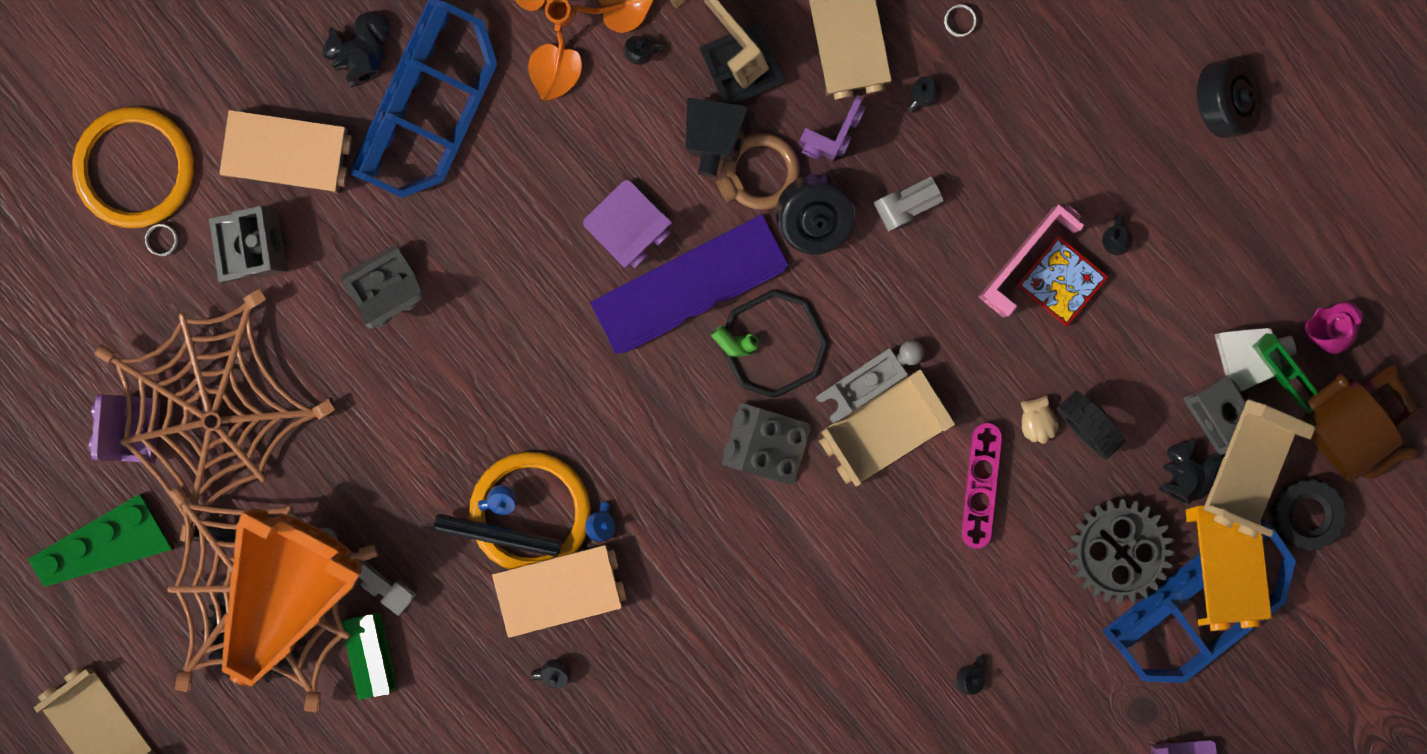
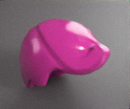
M1349 301L1341 302L1330 308L1320 307L1316 310L1314 316L1306 322V335L1311 342L1324 352L1329 354L1342 353L1355 342L1363 313L1355 303Z

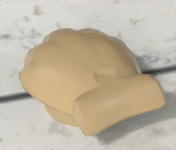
M1048 396L1020 402L1024 411L1022 415V432L1024 436L1032 442L1038 441L1043 444L1049 438L1055 437L1059 429V422L1049 406Z

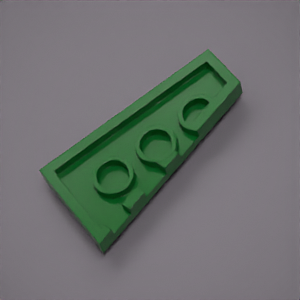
M138 494L28 558V561L43 587L170 551L173 550V547L143 495Z

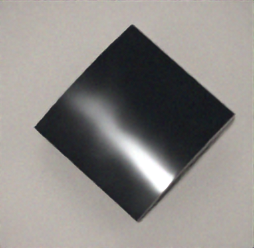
M759 22L746 26L742 30L761 51L769 69L745 89L736 81L727 64L744 50L731 33L699 47L723 103L736 104L785 82Z

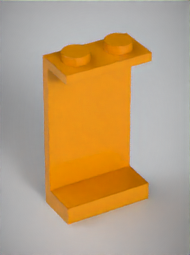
M1204 506L1186 509L1187 522H1197L1207 618L1198 619V626L1210 625V631L1229 630L1230 623H1240L1241 629L1261 627V620L1272 619L1262 534L1258 533L1257 538L1239 532V524L1233 523L1232 528L1217 523L1213 521L1215 514L1203 510Z

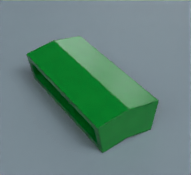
M1266 333L1252 347L1297 406L1304 408L1309 415L1313 410L1308 401L1318 393V390L1276 335ZM1273 350L1277 352L1286 364L1282 370L1269 355ZM1295 377L1307 392L1303 397L1300 396L1290 382Z
M376 612L341 620L344 630L350 633V638L345 639L358 700L397 691L381 613Z

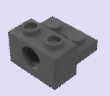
M257 206L209 219L219 283L251 277L260 278L288 272L278 208Z
M1228 375L1214 380L1207 386L1193 391L1183 398L1209 441L1220 455L1226 453L1246 404L1241 397L1240 387ZM1223 406L1230 412L1229 420L1223 415Z

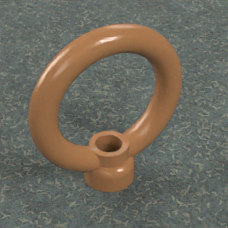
M767 133L751 134L745 137L736 162L724 161L723 177L717 179L716 184L726 203L736 199L739 203L752 209H772L776 207L783 190L790 183L800 178V163L795 151L783 139ZM752 147H771L778 151L786 162L788 173L785 184L778 192L771 196L757 197L747 193L736 175V166L739 158Z

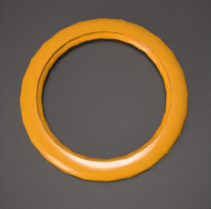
M140 106L121 107L101 115L83 131L76 144L72 159V177L78 195L84 205L96 217L111 225L123 228H144L158 224L170 217L183 204L191 189L194 177V157L186 136L169 117L156 110ZM124 123H142L159 130L169 139L178 159V175L171 193L162 203L142 212H125L106 204L93 189L88 174V161L96 141L109 129Z
M527 451L511 454L490 466L482 474L474 487L470 499L469 520L487 524L485 510L481 511L479 509L478 502L487 499L491 489L503 476L517 469L539 468L551 472L562 480L573 497L575 521L571 533L561 545L560 553L556 557L549 555L535 558L520 557L507 552L497 544L476 540L478 546L488 558L505 569L512 570L577 553L586 539L585 523L591 515L589 494L578 474L557 457L542 452Z

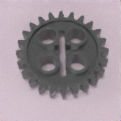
M1119 499L1116 508L1111 500H1106V510H1102L1100 506L1094 505L1096 515L1092 516L1084 512L1083 515L1087 523L1085 525L1075 523V526L1081 532L1079 535L1069 536V538L1077 542L1076 546L1067 548V551L1076 554L1077 557L1069 561V565L1079 566L1080 568L1073 574L1074 577L1084 576L1085 580L1081 587L1085 589L1093 585L1091 595L1094 597L1103 591L1105 602H1109L1112 595H1115L1116 602L1122 604L1124 595H1127L1130 602L1135 603V593L1138 592L1146 599L1148 597L1146 591L1148 586L1156 591L1158 590V586L1155 583L1156 578L1161 580L1167 579L1161 572L1162 568H1172V565L1165 561V557L1174 555V552L1165 549V545L1172 542L1173 539L1162 536L1168 529V526L1161 525L1157 527L1156 523L1161 516L1156 514L1149 518L1150 507L1145 506L1139 512L1138 502L1134 500L1129 508H1126L1124 499ZM1124 519L1129 524V532L1126 536L1119 538L1114 534L1113 527L1118 520ZM1104 529L1118 545H1127L1125 553L1141 568L1140 573H1136L1124 558L1114 557L1117 551L1101 536V530ZM1095 542H1102L1106 547V553L1101 559L1095 560L1090 555V547ZM1142 543L1149 544L1152 551L1151 556L1145 561L1138 560L1135 553L1136 548ZM1123 565L1128 570V577L1124 582L1116 583L1112 578V572L1115 567Z

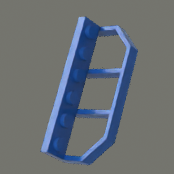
M427 1L348 174L401 198L444 181L497 66L495 54L483 20L445 1ZM448 12L472 23L485 61L474 88L424 64L434 53L436 47L434 41L439 30L444 29L448 22ZM421 71L470 94L449 141L402 119L408 109L409 102L407 100L412 89H415L421 81ZM396 124L446 147L434 174L400 188H395L374 178L380 170L382 163L380 158L385 148H388L393 142Z
M1261 518V526L1273 531L1272 536L1269 538L1282 554L1274 594L1269 597L1272 614L1287 601L1296 560L1276 531ZM1262 534L1263 542L1268 537L1267 535ZM1200 553L1161 583L1157 591H1151L1146 599H1141L1102 630L1107 639L1122 654L1143 682L1185 683L1253 629H1241L1240 623H1236L1206 647L1180 612L1178 607L1185 605L1193 595L1204 587ZM1172 613L1200 652L1178 670L1141 669L1126 648L1133 646L1140 637L1153 627L1161 624L1164 618Z

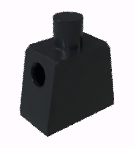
M693 98L687 99L686 150L691 156L700 157L699 175L717 177L720 161L736 162L753 118V113L747 106Z

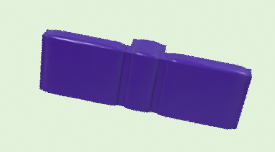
M761 214L589 303L615 354L625 353L679 326L686 318L705 313L715 303L730 300L779 275L789 265Z

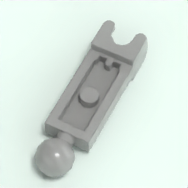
M908 340L901 345L899 354L896 356L889 348L818 394L815 398L819 402H824L830 398L837 401L838 409L830 416V421L834 424L906 377L907 373L903 366L906 364H919L925 356L924 347L916 340Z
M320 528V530L338 540L336 533L332 529ZM358 559L362 568L359 578L363 580L360 585L373 596H376L378 593L383 596L380 601L396 615L402 614L417 594L399 580L393 584L367 562Z

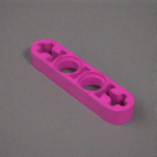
M982 423L976 426L971 436L961 535L964 543L975 549L986 546L992 535L1002 437L999 428L990 423ZM985 428H990V434L995 435V441H990L988 444V452L995 451L994 458L986 455L975 456L976 449L983 451V441L978 440V434L984 433ZM981 460L988 461L992 466V473L986 479H980L974 473L975 464ZM975 493H985L989 499L988 507L983 511H976L971 506V497ZM969 513L976 516L988 515L987 522L980 520V530L985 532V537L979 538L978 543H973V538L967 536L968 530H973L975 526L974 519L968 520Z

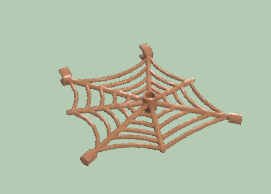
M260 289L243 298L245 303L239 308L220 317L192 319L186 318L185 313H180V322L170 339L156 351L138 358L119 359L114 356L115 352L102 344L94 354L106 363L112 362L115 364L123 384L127 419L124 437L120 440V443L125 445L148 468L169 494L172 489L164 478L131 444L142 441L175 477L188 497L190 504L197 505L201 494L214 481L226 473L247 466L254 474L238 479L222 488L202 506L208 507L221 495L243 483L257 478L261 482H265L267 478L262 472L271 452L279 441L300 424L315 417L320 420L335 410L329 399H326L312 409L306 407L282 389L267 371L257 350L250 316L252 308L267 300ZM244 311L239 327L233 331L216 336H191L188 324L199 325L223 322ZM246 328L253 355L263 375L275 390L301 410L289 411L271 401L255 384L245 366L240 348ZM182 329L185 341L178 354L166 365L155 370L140 372L128 364L142 362L161 354L175 341ZM235 336L231 350L216 354H196L193 342L218 341ZM188 349L190 361L178 374L161 382H156L148 377L171 368L182 358L185 350ZM229 356L225 369L201 371L198 360H212ZM236 356L251 388L268 405L280 412L263 413L248 402L238 388L232 368ZM193 366L196 378L187 388L173 393L163 387L179 380ZM124 370L138 379L141 397L140 418L136 433L133 436H129L132 423V400ZM223 374L218 389L205 386L203 377ZM229 378L232 388L239 399L255 414L246 415L233 405L225 392ZM145 383L153 388V402L148 431L141 434L146 410ZM198 384L199 390L193 397L187 400L181 398V396L189 393ZM158 392L168 398L167 415L162 429L153 431L158 410ZM208 393L216 394L212 408ZM200 396L205 412L191 404L197 401ZM222 399L237 415L220 416L218 411ZM174 401L183 407L184 417L181 425L168 427L173 413ZM189 411L201 418V420L187 423ZM214 415L218 420L217 425L214 427L208 426L205 421L206 417ZM302 417L288 425L276 436L265 452L259 467H257L251 458L266 432L281 419ZM260 420H272L262 428L246 455L241 446L247 434ZM252 421L242 432L236 444L231 438L244 422ZM225 423H236L228 433L220 426ZM203 427L206 430L202 450L195 439L185 432L186 430ZM213 431H216L221 438L211 442ZM179 433L192 444L200 457L198 469L187 454L167 435ZM161 437L190 466L196 475L192 494L178 472L148 439ZM226 442L233 450L207 462L209 450L218 444ZM235 455H238L242 462L228 466L213 475L201 487L205 469ZM177 506L180 513L184 517L182 506ZM194 510V512L197 514L198 517H199V516L202 514V512H203V511H197V512H196V510ZM189 517L192 543L195 532V526H193L194 522ZM185 524L182 525L181 535L179 539L183 542H185Z
M179 486L169 493L178 507L182 506L186 526L182 568L175 586L167 588L169 593L177 594L184 608L189 626V649L184 668L179 670L177 674L176 691H191L192 671L210 665L223 664V658L199 662L206 653L224 647V642L211 645L219 634L224 633L225 616L229 614L230 579L234 565V557L228 556L222 547L235 548V542L216 541L206 526L236 529L237 524L201 520L194 510L231 515H242L243 512L248 510H267L269 514L284 513V515L298 519L293 513L292 506L287 508L247 510L214 508L189 504L187 502L188 497ZM190 517L199 529L201 546L199 568L192 586H181L187 570L191 549ZM206 538L216 552L213 569L207 584L198 585L204 569ZM375 544L360 548L359 552H350L348 557L351 560L356 558L365 561L378 557ZM221 558L228 567L227 577L224 585H212L217 573L219 559ZM215 592H223L226 614L222 619L220 604ZM183 593H194L204 620V644L193 659L195 646L194 624ZM200 593H209L215 606L217 626L211 634L206 606ZM338 601L332 606L337 627L328 623L323 615L322 619L316 624L320 628L306 644L298 663L291 651L284 657L288 660L297 676L276 665L271 668V670L289 677L304 687L307 694L303 711L314 713L319 711L321 692H317V680L321 664L327 653L339 640L350 638V633L344 630L338 613ZM326 629L337 636L322 651L316 662L310 684L301 669L311 646Z

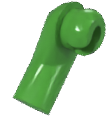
M723 325L718 326L710 335L732 357L752 355L760 345L756 335L747 334L746 336L733 337Z

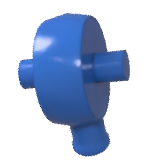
M495 486L489 492L486 500L478 502V507L481 511L491 509L497 514H510L517 506V494L508 486Z
M602 502L599 512L591 514L585 523L588 537L596 542L607 541L615 532L614 520L609 515L611 504L607 502Z

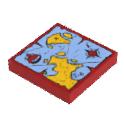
M1057 236L1016 286L1067 327L1108 276L1060 236Z

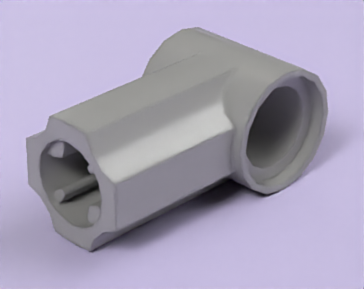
M929 177L901 192L898 190L874 202V205L889 232L913 220V216L939 205V203L943 202V198L933 178Z

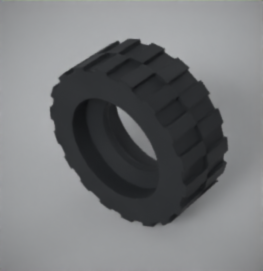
M1075 390L1057 407V411L1071 429L1103 459L1107 460L1126 442L1121 432L1108 417L1081 392Z
M1300 479L1299 481L1289 483V486L1283 487L1279 491L1280 494L1273 501L1274 507L1271 509V514L1273 515L1272 524L1277 529L1276 533L1285 540L1284 542L1295 548L1311 551L1323 549L1326 545L1330 546L1336 538L1340 537L1342 534L1341 530L1346 524L1345 515H1347V512L1343 505L1344 500L1342 497H1339L1338 491L1335 488L1330 487L1329 484L1323 481ZM1314 499L1323 506L1325 512L1324 521L1317 529L1306 531L1299 528L1294 522L1293 510L1301 500Z

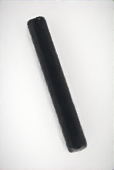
M438 514L434 522V530L441 533L553 557L558 556L560 553L561 541L555 538Z

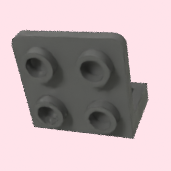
M397 244L340 276L358 305L364 324L368 329L386 325L399 312L415 308L424 297L414 271Z
M740 403L738 411L733 418V428L729 441L724 448L722 465L791 485L796 480L811 426L809 423Z

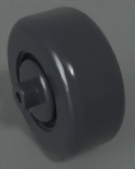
M1237 58L1214 61L1207 64L1199 75L1196 92L1198 109L1205 126L1212 134L1219 138H1231L1249 134L1257 126L1261 114V93L1253 71L1244 61Z
M812 174L796 179L783 190L776 205V221L783 238L792 248L805 254L819 255L837 249L849 238L855 226L856 211L848 191L839 181L826 175Z

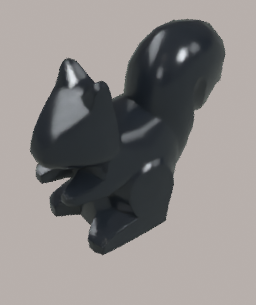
M371 11L359 15L353 27L356 38L348 42H344L333 27L329 28V37L323 47V56L328 60H335L332 66L336 71L348 68L349 73L346 75V80L351 88L376 78L380 73L379 66L383 57L381 42L387 40V33L390 31L386 17L379 12Z
M1192 438L1187 443L1174 444L1167 449L1166 454L1168 458L1175 464L1166 463L1163 469L1172 474V479L1170 482L1162 484L1159 488V491L1185 504H1191L1192 501L1201 499L1209 493L1225 454L1212 453L1205 458L1202 464L1195 462L1191 459L1196 445L1195 438Z

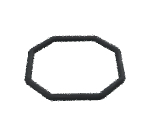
M771 290L733 309L729 313L725 328L730 332L736 315L773 296L803 306L822 343L813 372L776 391H771L746 383L734 358L722 349L740 386L772 398L779 397L816 378L828 347V341L809 303L805 299L778 290Z

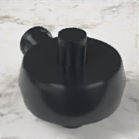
M643 36L630 37L623 47L625 58L637 65L648 63L654 53H661L664 49L662 42L652 43Z
M924 76L919 78L912 87L913 100L907 104L908 110L915 113L920 106L930 107L935 105L942 93L940 83L933 77Z
M1120 215L1114 217V226L1108 228L1102 238L1105 250L1116 256L1125 254L1133 243L1131 232L1128 228L1124 227L1125 217Z
M978 656L973 665H965L960 668L956 676V685L959 691L966 695H975L982 690L985 682L984 672L982 671L984 664H986L984 658Z
M551 659L542 666L541 670H533L531 677L534 681L543 680L550 687L562 688L571 679V669L564 661Z

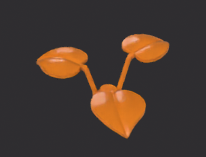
M515 0L520 7L532 12L540 10L547 1L545 6L546 17L555 24L554 30L557 33L559 46L544 44L533 51L529 59L528 71L530 79L536 87L540 98L544 101H549L563 96L576 85L581 76V56L575 50L564 49L565 41L562 27L568 26L574 21L576 13H603V21L609 29L618 33H627L635 30L642 24L654 0H598L602 6L599 8L573 6L567 0Z

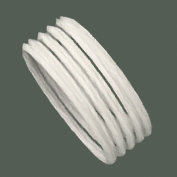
M961 4L949 9L944 18L946 29L950 34L958 37L970 34L977 22L976 14L972 8ZM963 7L972 13L974 24L968 33L957 34L949 28L947 19L951 10Z
M156 224L147 231L145 244L151 253L158 256H167L176 249L178 236L172 227L165 224ZM164 226L172 231L175 242L170 251L159 254L151 249L149 236L155 228Z

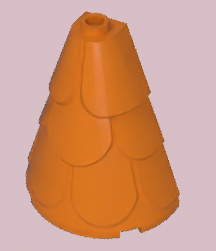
M267 510L245 511L242 513L237 524L233 573L230 579L229 614L225 616L222 672L230 675V679L233 682L250 687L294 649L295 642L322 619L323 615L355 585L362 570L358 559L353 558L351 560L348 557L351 550L331 535L288 515L280 514L276 518L267 517L269 514Z

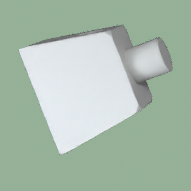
M1271 328L1214 334L1225 376L1228 375L1231 380L1235 381L1241 391L1274 376L1252 347L1266 333L1273 334ZM1292 336L1279 339L1290 355L1296 354V347ZM1273 350L1269 355L1282 370L1280 356Z

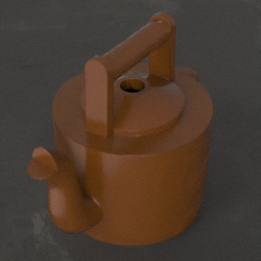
M1396 366L1388 367L1363 386L1354 379L1350 378L1348 380L1345 375L1339 374L1333 382L1309 399L1308 404L1313 412L1309 415L1306 412L1305 416L1300 419L1315 427L1311 440L1329 463L1349 482L1359 477L1367 479L1380 477L1402 460L1415 461L1414 456L1419 450L1418 447L1402 445L1403 440L1398 430L1415 417L1422 407L1418 402L1414 401L1399 377V370ZM1387 382L1404 407V410L1394 419L1386 402L1373 394V392Z

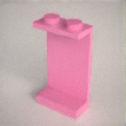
M1067 204L1065 207L1060 205L1053 207L979 295V298L1000 316L1008 317L1017 306L997 290L998 287L1055 219L1072 233H1075L1084 226L1079 222L1081 215Z

